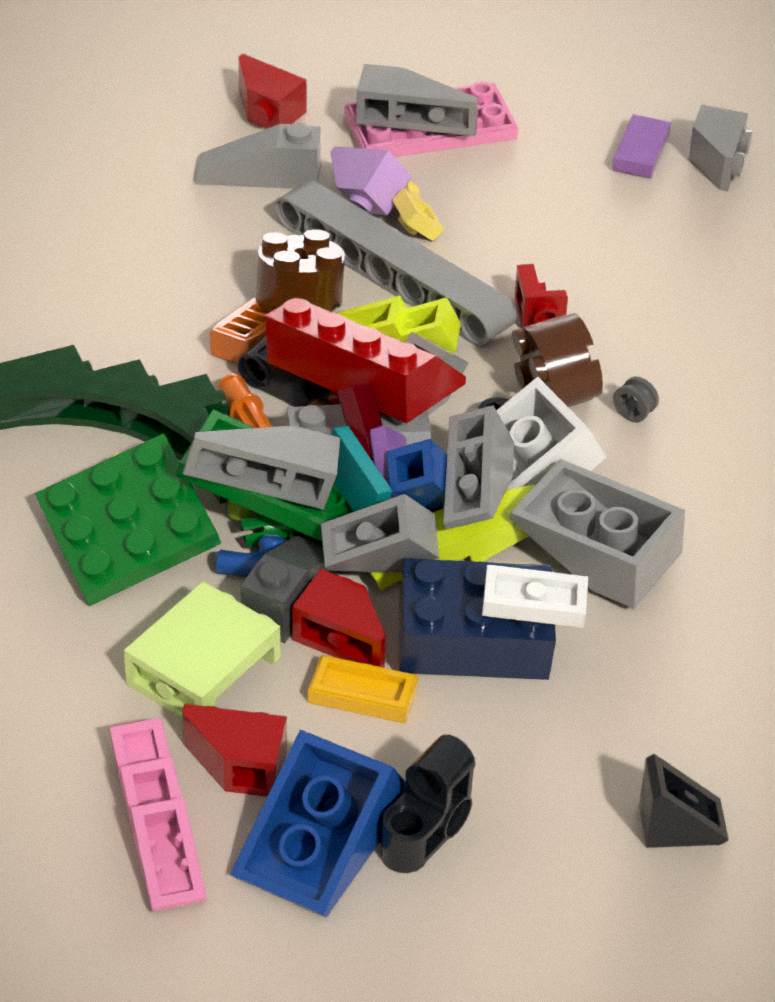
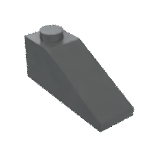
M303 533L296 535L265 553L240 586L241 604L259 614L267 615L279 625L280 642L284 644L292 634V606L320 569L336 573V571H329L325 568L323 542Z

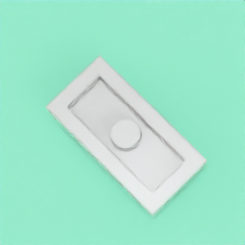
M487 565L482 616L584 628L587 609L588 576Z

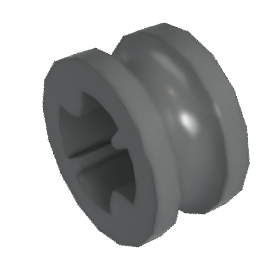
M634 376L629 378L623 386L615 391L613 403L621 416L631 422L638 423L655 410L659 404V396L649 381L642 377Z

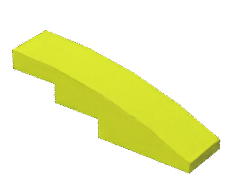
M534 484L506 490L492 519L447 529L443 524L444 508L433 512L435 514L439 558L435 560L461 561L468 557L470 561L483 562L528 537L522 529L510 520V512L532 490ZM402 571L369 572L380 591L400 581L402 577Z

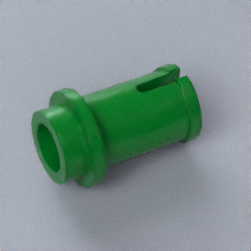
M263 515L240 518L241 531L261 528L260 532L242 536L246 548L259 545V540L265 534L279 535L288 541L301 533Z

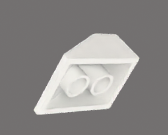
M539 377L535 378L496 410L514 441L513 478L507 490L532 484L535 486L560 459L591 471L607 458L590 429Z

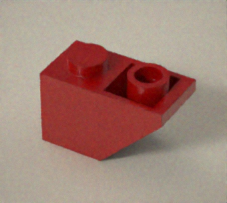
M184 704L182 710L184 746L225 792L268 797L287 754V716L272 715L265 712L223 709L215 706Z

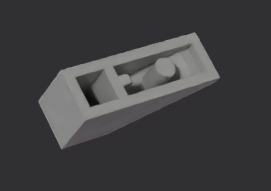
M364 64L357 88L356 124L476 136L477 97L404 67Z
M304 123L278 124L200 153L196 184L295 189L309 180L319 183L321 126Z
M494 406L449 417L443 524L447 529L492 519L513 478L514 441Z
M298 426L195 432L183 474L324 510L337 476L340 437Z

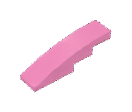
M156 718L110 727V739L152 912L206 901L207 897L184 797H181L173 757H170L162 719Z

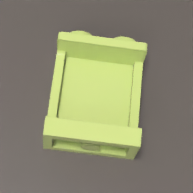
M203 581L124 649L126 684L182 718L184 704L216 707V699L260 658L270 664H274L281 658L280 626L267 615L253 611L236 601L229 593L221 592Z

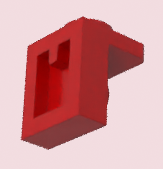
M534 264L517 265L514 299L521 327L566 315L568 304L566 290L546 291L545 281H538Z

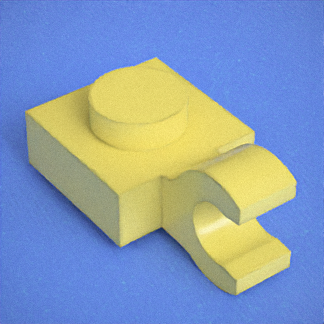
M409 180L405 188H402L392 199L394 202L393 207L400 213L398 221L409 233L416 235L419 232L431 241H434L444 231V228L432 207L421 199L419 187Z

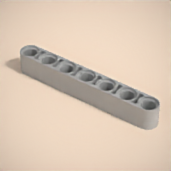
M313 180L306 181L275 201L276 216L287 230L295 235H304L306 231L313 229L328 232L330 234V241L340 246L345 253L344 265L392 295H400L403 301L414 307L448 298L461 322L459 336L476 346H483L516 322L517 316L514 305L503 293Z

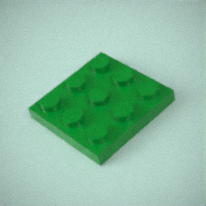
M164 433L35 493L89 606L222 544L192 484L175 476L180 462Z

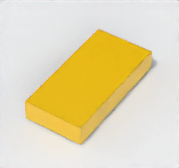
M321 655L308 688V703L406 724L418 689L419 675Z

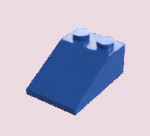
M300 729L230 875L327 918L382 840L383 814L405 792L406 781L390 765Z

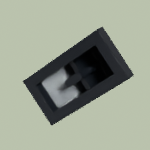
M653 753L647 757L639 801L646 848L722 845L727 842L729 838L721 799Z

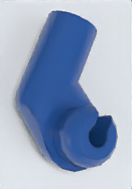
M265 534L259 540L260 549L252 553L220 549L216 561V572L247 577L265 553L283 544L285 540L279 535Z

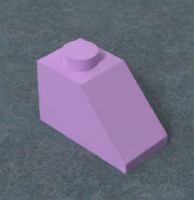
M334 146L330 153L337 189L349 202L369 214L388 215L394 206L392 199L402 188H405L412 176L389 150Z

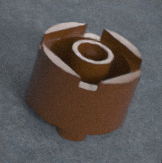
M318 229L308 230L304 235L286 236L277 232L265 234L262 237V245L258 249L256 301L258 305L270 313L273 311V307L278 308L286 301L296 297L307 300L310 304L330 312L333 311V306L336 304L340 308L342 305L345 264L343 249L330 241V234L328 232Z
M578 314L561 315L512 331L513 343L521 360L514 364V371L522 389L539 377L568 407L590 401L602 394L603 379L599 359L591 361L587 347L594 345L585 323Z

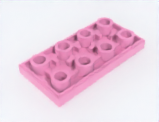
M476 82L472 86L455 88L478 98L476 136L356 124L357 102L344 104V116L358 148L389 150L394 157L517 139L518 127L495 83Z

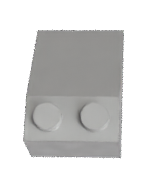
M560 459L510 512V520L573 575L588 576V588L592 591L635 609L681 555L685 510Z

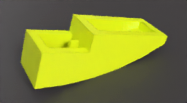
M399 295L337 312L346 319L368 328L377 329L380 333L399 341L406 342L412 331L451 352H456L461 322L448 298L407 308Z

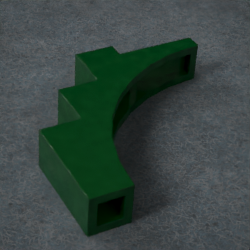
M75 345L0 363V430L20 426L53 424L86 426L126 434L144 442L164 433L177 459L181 461L193 441L195 432L200 431L213 410L228 415L227 401L221 389L215 390L207 374L159 386L156 376L148 375L140 359L93 371L89 360L82 361ZM213 493L220 504L228 502L227 499Z

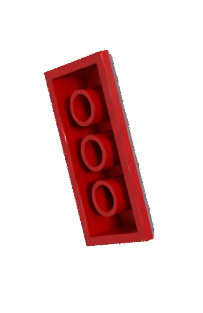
M295 297L265 315L268 363L336 393L339 390L352 386L371 383L379 412L402 422H410L466 384V376L439 357L416 348L413 344L405 343L380 333L377 329L368 328L346 319L341 314L332 313L310 304L307 300Z

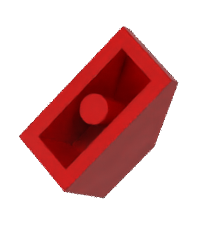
M242 53L238 56L239 92L247 121L267 129L278 124H293L307 112V79Z
M320 569L292 606L293 641L335 658L385 668L386 635L365 586L347 577H341Z

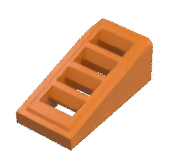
M253 298L224 318L210 331L211 355L237 364L238 358L266 336L265 315L269 312L263 310L258 305L256 299Z

